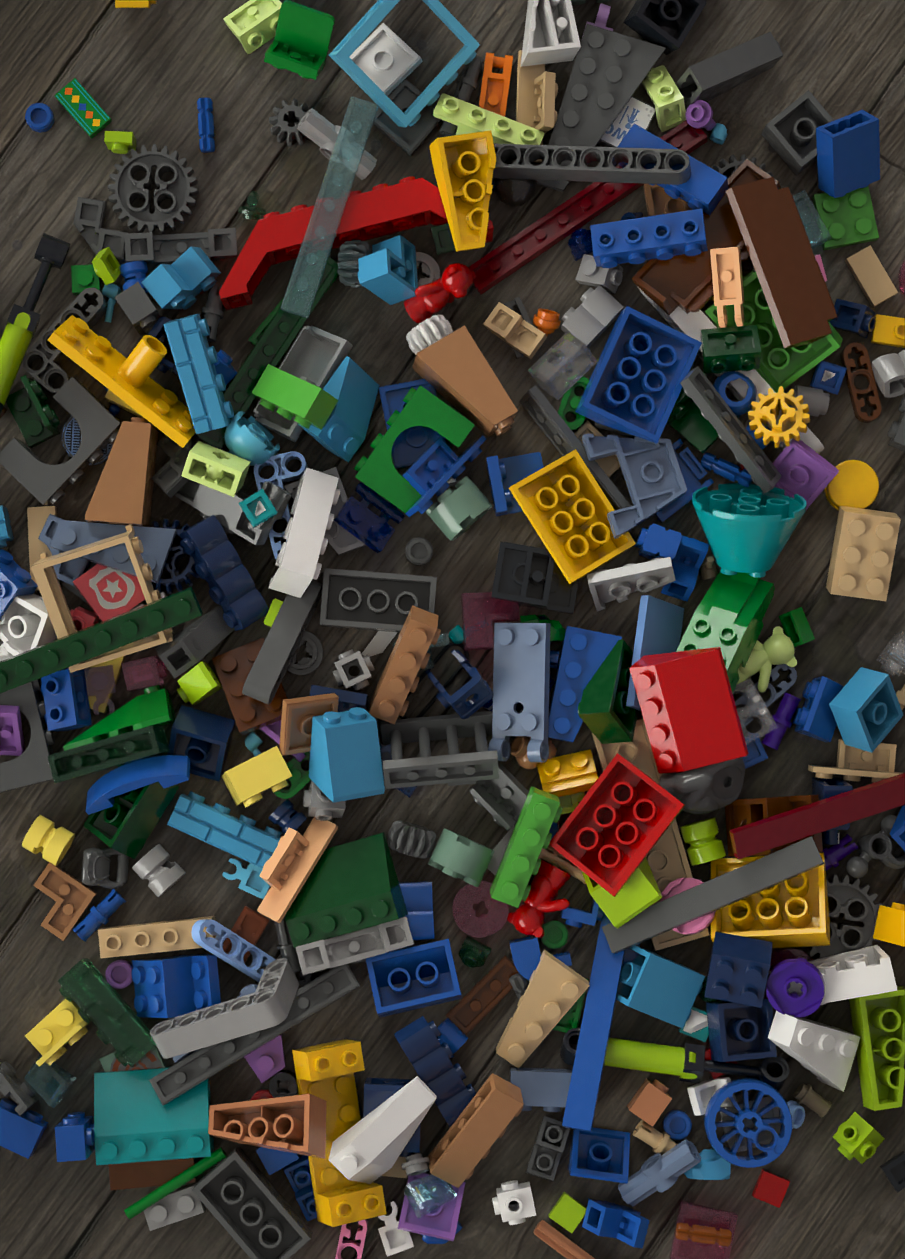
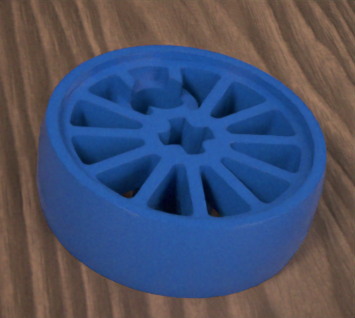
M743 1078L723 1085L714 1093L706 1108L704 1126L711 1146L724 1160L739 1167L755 1168L769 1164L783 1153L792 1133V1115L787 1102L776 1089L763 1081ZM751 1089L759 1090L751 1108H749L748 1091ZM741 1090L744 1106L742 1109L733 1098V1093ZM769 1095L773 1101L757 1111L763 1096ZM726 1098L730 1099L737 1113L721 1107ZM774 1107H778L780 1117L761 1118ZM719 1111L734 1118L730 1121L715 1122L716 1114ZM743 1119H752L753 1128L745 1127V1124L742 1122ZM770 1123H781L779 1134L769 1125ZM734 1126L733 1129L717 1138V1127ZM764 1130L770 1131L772 1135V1140L767 1145L758 1143V1135ZM739 1133L730 1151L725 1149L723 1143ZM746 1137L747 1156L737 1155L743 1138ZM752 1143L763 1152L753 1156Z

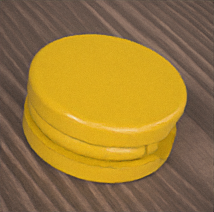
M847 460L838 464L836 468L839 472L824 489L826 499L830 505L838 511L840 506L861 509L870 506L876 499L879 491V480L875 471L868 464L859 460Z

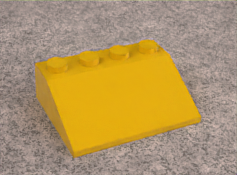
M576 449L509 487V490L569 584L602 567L636 544L629 532L614 539L607 514L615 510Z
M820 853L824 862L823 865L716 910L714 919L711 922L712 942H714L715 932L773 942L772 948L830 946V919L824 853ZM765 856L745 857L739 860L737 858L711 861V879Z

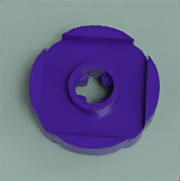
M804 958L787 959L778 963L772 969L767 979L766 994L770 1004L776 1011L783 1015L788 1014L802 1018L814 1013L820 1007L825 993V982L821 972L813 964ZM795 981L802 984L801 994H797L795 991L791 993L788 991L791 987V982Z

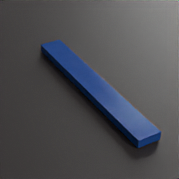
M604 912L601 919L589 982L590 986L588 987L562 1123L563 1127L592 1132L626 951L625 949L616 954L612 953L602 929L603 926L611 923Z

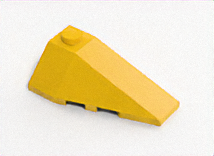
M490 130L436 138L429 145L435 178L456 252L484 248L489 218V201L493 188V170L496 165L492 132Z

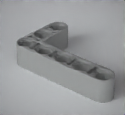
M279 958L266 966L254 993L164 1020L150 1030V1035L162 1057L167 1059L276 1026L287 1018L299 987V981L288 959Z

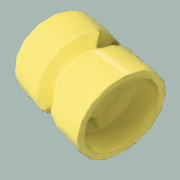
M39 815L29 828L22 842V847L34 854L41 852L43 859L57 866L68 852L75 834L64 827L56 829L55 822Z

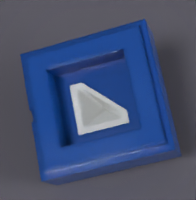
M822 360L816 366L810 386L838 395L847 368Z

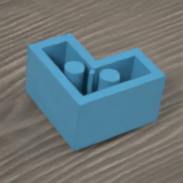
M401 235L372 245L373 253L358 259L359 271L357 276L360 284L389 305L416 296L415 290L418 288L415 246Z
M191 246L171 265L160 264L141 283L162 309L186 310L197 301L195 297L202 290L205 292L216 284L215 278L221 272L200 247Z

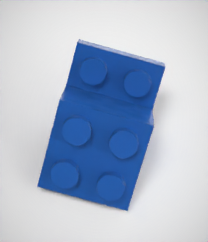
M179 955L160 959L132 960L133 969L131 976L134 982V1007L137 1011V1017L172 1018L221 1003L217 956Z

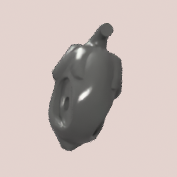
M743 757L684 772L663 773L660 777L659 785L685 804L682 811L691 815L707 814L730 805L740 795L745 778Z

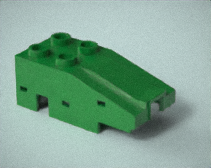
M719 572L695 610L676 652L720 647L733 693L740 679L737 670L740 664L745 668L764 626L762 620L774 596V583L752 577L749 573L737 572L736 575H725Z

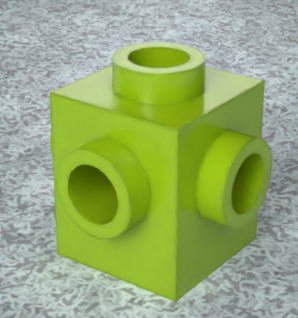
M856 1112L847 1121L843 1122L833 1135V1138L840 1144L837 1150L849 1161L855 1157L861 1164L875 1154L877 1147L885 1139Z

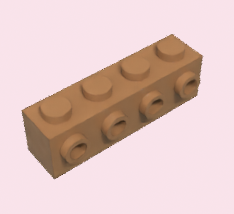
M412 605L370 700L369 714L394 725L399 715L404 716L409 701L406 700L408 693H414L419 682V677L416 675L419 669H425L428 663L430 653H427L429 646L430 644L436 645L440 636L441 629L437 628L438 615Z
M492 1073L429 1154L430 1174L457 1188L461 1186L465 1179L468 1180L479 1161L487 1157L496 1139L504 1135L510 1121L521 1113L524 1105L521 1089Z

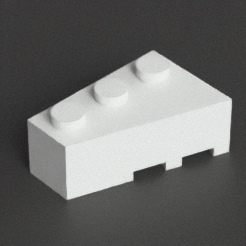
M776 1011L768 1039L789 1056L795 1058L801 1063V1066L817 1076V1079L822 1083L844 1092L861 1037L837 1027L805 1018H797L793 1015H783Z

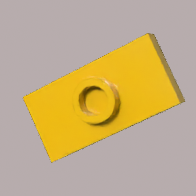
M876 314L871 343L905 348V318Z

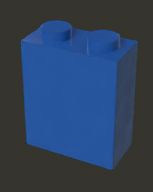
M860 110L816 128L819 189L833 198H838L880 180L878 118L864 110Z

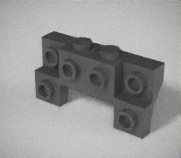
M189 480L174 496L199 510V514L203 518L214 515L224 531L238 534L254 545H264L274 521L282 518L292 494L270 481H265L262 488L278 514L253 528L239 506L241 501L251 496L242 489L238 491L235 497Z

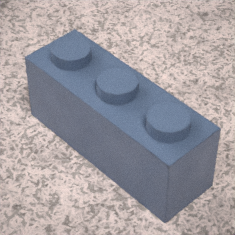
M510 1067L509 1082L521 1089L524 1102L522 1111H531L532 1106L543 1107V1111L559 1112L560 1107H566L573 1069L526 1067L518 1069L517 1067Z

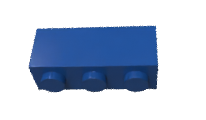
M449 939L388 952L366 959L376 1011L380 1018L462 999Z

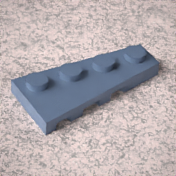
M59 520L50 547L66 552L127 532L125 528L127 525ZM133 526L134 536H138L143 545L144 552L141 553L145 564L148 563L153 573L151 582L158 584L177 530ZM125 543L79 557L137 577Z

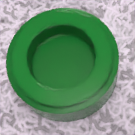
M550 920L542 926L545 934L541 941L546 947L558 949L566 944L568 930L562 922Z

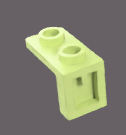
M661 65L652 68L645 80L642 81V84L655 105L658 127L661 132H664L686 120L684 97L666 67Z

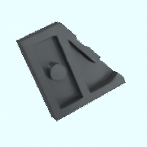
M0 1061V1091L5 1097L10 1096L18 1104L15 1111L21 1116L39 1100L35 1096L36 1090L28 1082L24 1081L22 1083L15 1076L16 1070L6 1061L3 1063Z

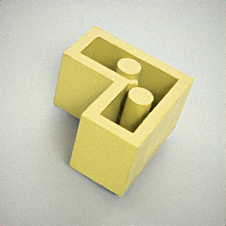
M275 746L227 770L221 777L236 806L243 803L246 808L260 801L263 798L261 794L271 788L274 793L288 786L286 780L290 779L292 774L278 747Z

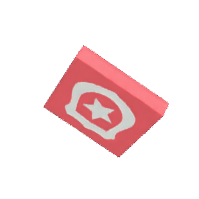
M100 564L95 565L72 582L101 622L126 613L145 600L136 576Z

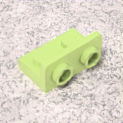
M249 0L223 18L228 28L239 39L247 54H251L275 37L282 3L280 0Z

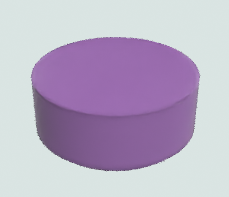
M123 959L112 962L106 969L107 982L117 989L129 986L133 982L131 976L132 964Z

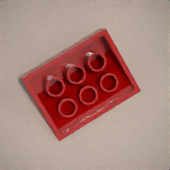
M720 647L645 655L629 668L659 774L684 772L744 757L749 754Z
M617 753L552 838L549 845L616 897L684 808L685 804L629 760Z

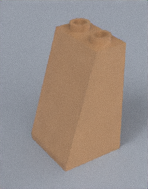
M465 325L416 354L412 366L414 371L428 381L439 394L469 421L475 424L487 437L494 433L498 437L511 429L510 425L515 422L513 419L518 410Z
M132 417L131 422H122L86 511L85 520L87 522L117 525L132 524V526L150 527L154 481L151 478L155 474L158 431L151 423H148L147 419Z

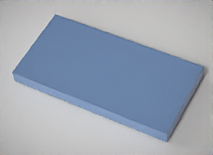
M641 595L632 665L645 655L676 652L680 644L684 608L650 595ZM630 673L626 706L641 711Z

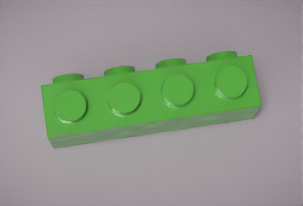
M531 786L491 885V898L516 908L519 907L521 901H526L531 886L528 885L530 877L537 874L541 865V859H538L542 848L547 849L552 837V833L549 832L553 822H558L563 807L559 806L561 802L558 796Z

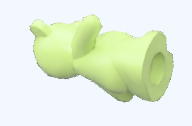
M776 626L773 629L772 636L764 644L758 640L756 641L745 668L740 664L737 670L740 679L736 687L759 671L758 691L765 692L768 688L772 665L786 664L791 668L797 665V660L794 657L795 648L793 642L783 633V629L780 626Z

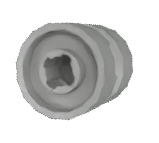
M161 844L152 848L132 867L142 880H149L148 887L157 897L163 895L186 873L176 861H169L170 855Z

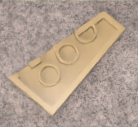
M545 949L536 970L533 971L529 979L530 983L524 995L521 996L517 1004L518 1007L513 1017L510 1018L496 1047V1053L518 1069L590 986L587 979Z

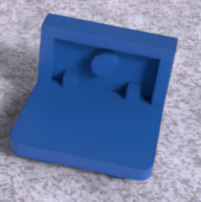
M0 549L1 619L15 597L33 594L38 587L31 579L30 573L22 569L13 560V556L3 549Z

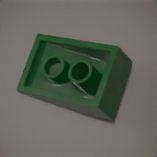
M618 640L583 690L581 702L578 704L579 717L601 744L633 742L638 710L626 706L630 680L629 668L632 665L633 651L624 640Z

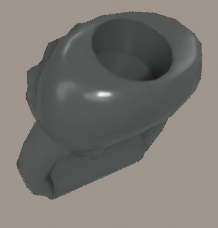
M110 847L104 849H85L82 860L81 882L86 886H101L108 889L124 886L128 882L129 856ZM117 854L116 882L109 880L110 858L112 855Z

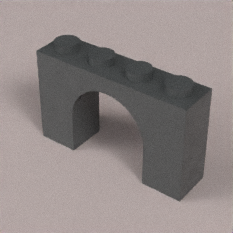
M71 377L53 398L79 424L81 444L76 454L65 463L49 465L44 463L21 440L13 438L0 452V464L38 501L46 506L59 503L66 494L64 490L70 484L75 485L85 475L83 470L90 463L94 465L104 455L102 450L109 443L111 445L114 444L122 424L104 404L74 377Z
M40 678L0 694V705L19 706L20 711L26 716L31 727V738L26 750L17 758L0 763V793L59 779L58 772L62 771L58 755L54 756L52 745L55 744L53 731H48L45 721L44 701H41L39 695L42 685Z

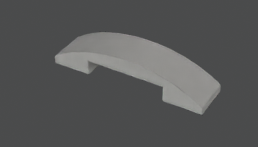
M403 917L295 948L302 975H307L414 945L407 917Z

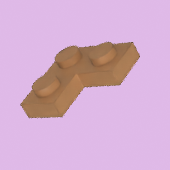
M50 862L33 885L56 901L41 923V926L63 941L67 939L97 895L88 886Z

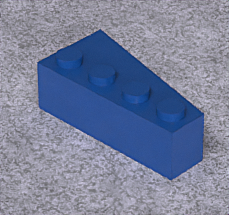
M571 626L565 628V636L562 642L549 709L548 738L574 742L583 723V720L578 715V704L581 702L583 690L618 640L622 639L621 636Z

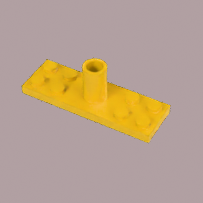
M73 315L62 323L48 338L51 344L180 447L183 448L196 433L188 407L180 402L172 391L164 389L149 377L167 354L166 347L157 338L144 335L126 358L114 349L106 338L98 336L89 329L88 324L84 320Z

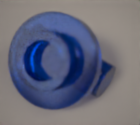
M576 230L568 240V245L575 261L583 258L584 254L588 255L593 252L591 230Z

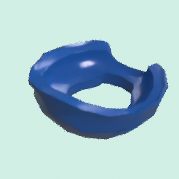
M738 371L724 372L717 377L713 384L714 388L736 416L751 410V402H756V386L747 376ZM740 378L746 382L749 388L743 400L734 402L726 396L725 388L729 382Z

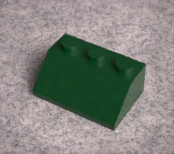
M127 754L120 766L137 761L138 759ZM158 781L115 796L113 807L90 814L83 826L110 848L135 859L144 847L154 827L158 824L167 806L173 800L179 786L173 785L163 788Z

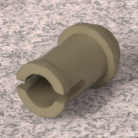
M800 1084L793 1096L797 1099L796 1102L798 1104L803 1103L821 1118L827 1114L832 1105L830 1101L812 1090V1085Z

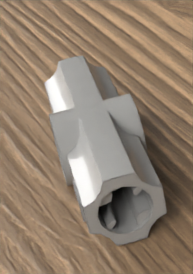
M313 108L299 122L297 129L320 147V152L326 158L335 163H341L361 180L365 179L376 166L377 159L354 142L355 137L348 130L338 125L334 126Z

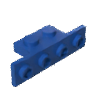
M482 435L459 457L441 438L436 440L402 475L421 495L405 514L408 517H411L417 511L423 514L433 504L431 501L434 494L437 497L440 496L450 486L447 482L449 478L456 479L466 469L463 464L467 459L472 462L482 452L479 447L486 438Z

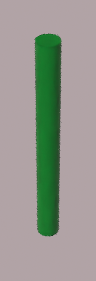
M220 1147L212 1153L211 1157L203 1158L124 1210L126 1216L132 1219L226 1158L227 1155L223 1148Z

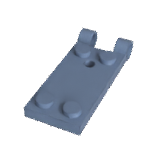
M494 623L492 739L489 742L488 751L497 750L498 761H507L510 757V736L531 737L527 746V757L530 762L545 763L548 760L551 623ZM519 702L523 704V711L521 713L516 711V705Z

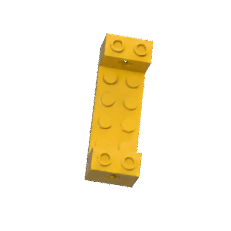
M343 1039L292 1050L299 1095L312 1094L326 1100L325 1159L308 1156L318 1222L336 1227L386 1215L382 1185L374 1182L368 1184L348 1180L329 1161L332 1142L361 1120L354 1072L365 1070L361 1041Z

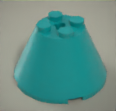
M738 483L719 484L718 490L708 491V487H703L696 490L692 497L693 506L716 564L721 567L720 572L725 575H736L737 572L749 573L750 576L757 578L765 577L766 571L773 567L806 511V500L798 494H794V498L784 495L785 489L774 487L764 493L756 484L744 487Z

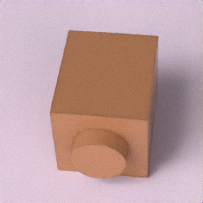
M646 1078L627 1107L629 1111L653 1127L672 1100V1097L667 1093L669 1088L656 1078L653 1082Z

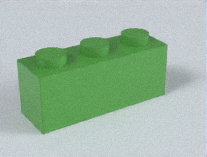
M269 364L252 391V394L261 399L259 405L271 412H274L276 408V413L290 421L295 417L294 421L307 429L312 425L322 430L339 401L322 388Z

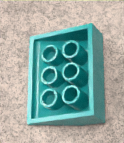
M170 1067L95 1072L94 1142L96 1165L211 1157L214 1150V1136L208 1134L209 1105H211L209 1079L168 1104L162 1105L149 1080Z

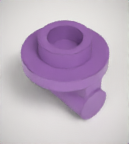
M697 100L688 106L686 121L690 126L696 129L705 127L707 131L712 130L716 126L715 121L712 119L713 110L709 103Z

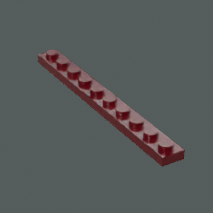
M686 120L660 137V139L679 150H683L687 154L708 142L707 135L703 130L693 128ZM592 183L469 266L471 272L474 271L476 275L472 284L482 295L644 184Z

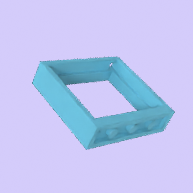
M378 0L334 48L329 56L399 127H407L408 125L411 127L420 119V111L426 105L430 106L440 96L438 91L444 85L448 86L457 78L458 73L456 71L463 64L467 65L475 58L477 54L475 50L480 44L439 0H422L456 35L464 46L403 113L350 58V55L400 1Z

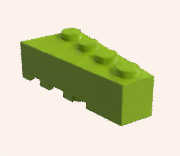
M897 986V991L849 999L854 1035L861 1037L856 1054L863 1107L874 1111L902 1107L905 1081V986Z

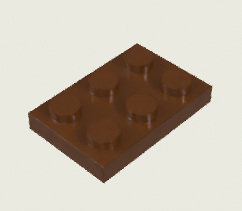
M264 637L212 658L241 735L281 720L283 700L288 699L282 682L269 705L242 694L244 683L265 641Z

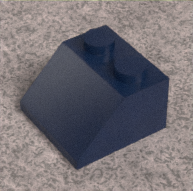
M181 705L171 729L167 755L188 756L190 758L191 774L219 782L231 745L235 720Z

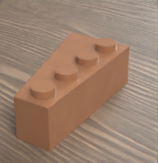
M312 1094L209 1105L208 1134L226 1141L325 1159L326 1100Z

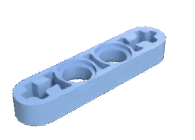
M198 920L192 927L191 934L196 944L258 983L264 972V969H259L260 966L266 967L269 963L276 960L215 920ZM204 927H207L206 931L216 937H206V933L203 932ZM226 938H229L232 943L231 951L228 954L223 950V942ZM247 951L253 957L252 963L248 967L244 963V955Z

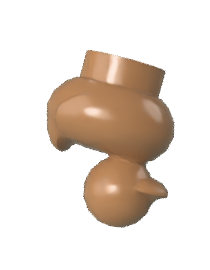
M517 736L511 744V755L516 757L517 763L522 768L528 770L535 769L538 762H530L527 757V746L531 737ZM548 738V759H552L556 756L557 749L552 743L551 738Z

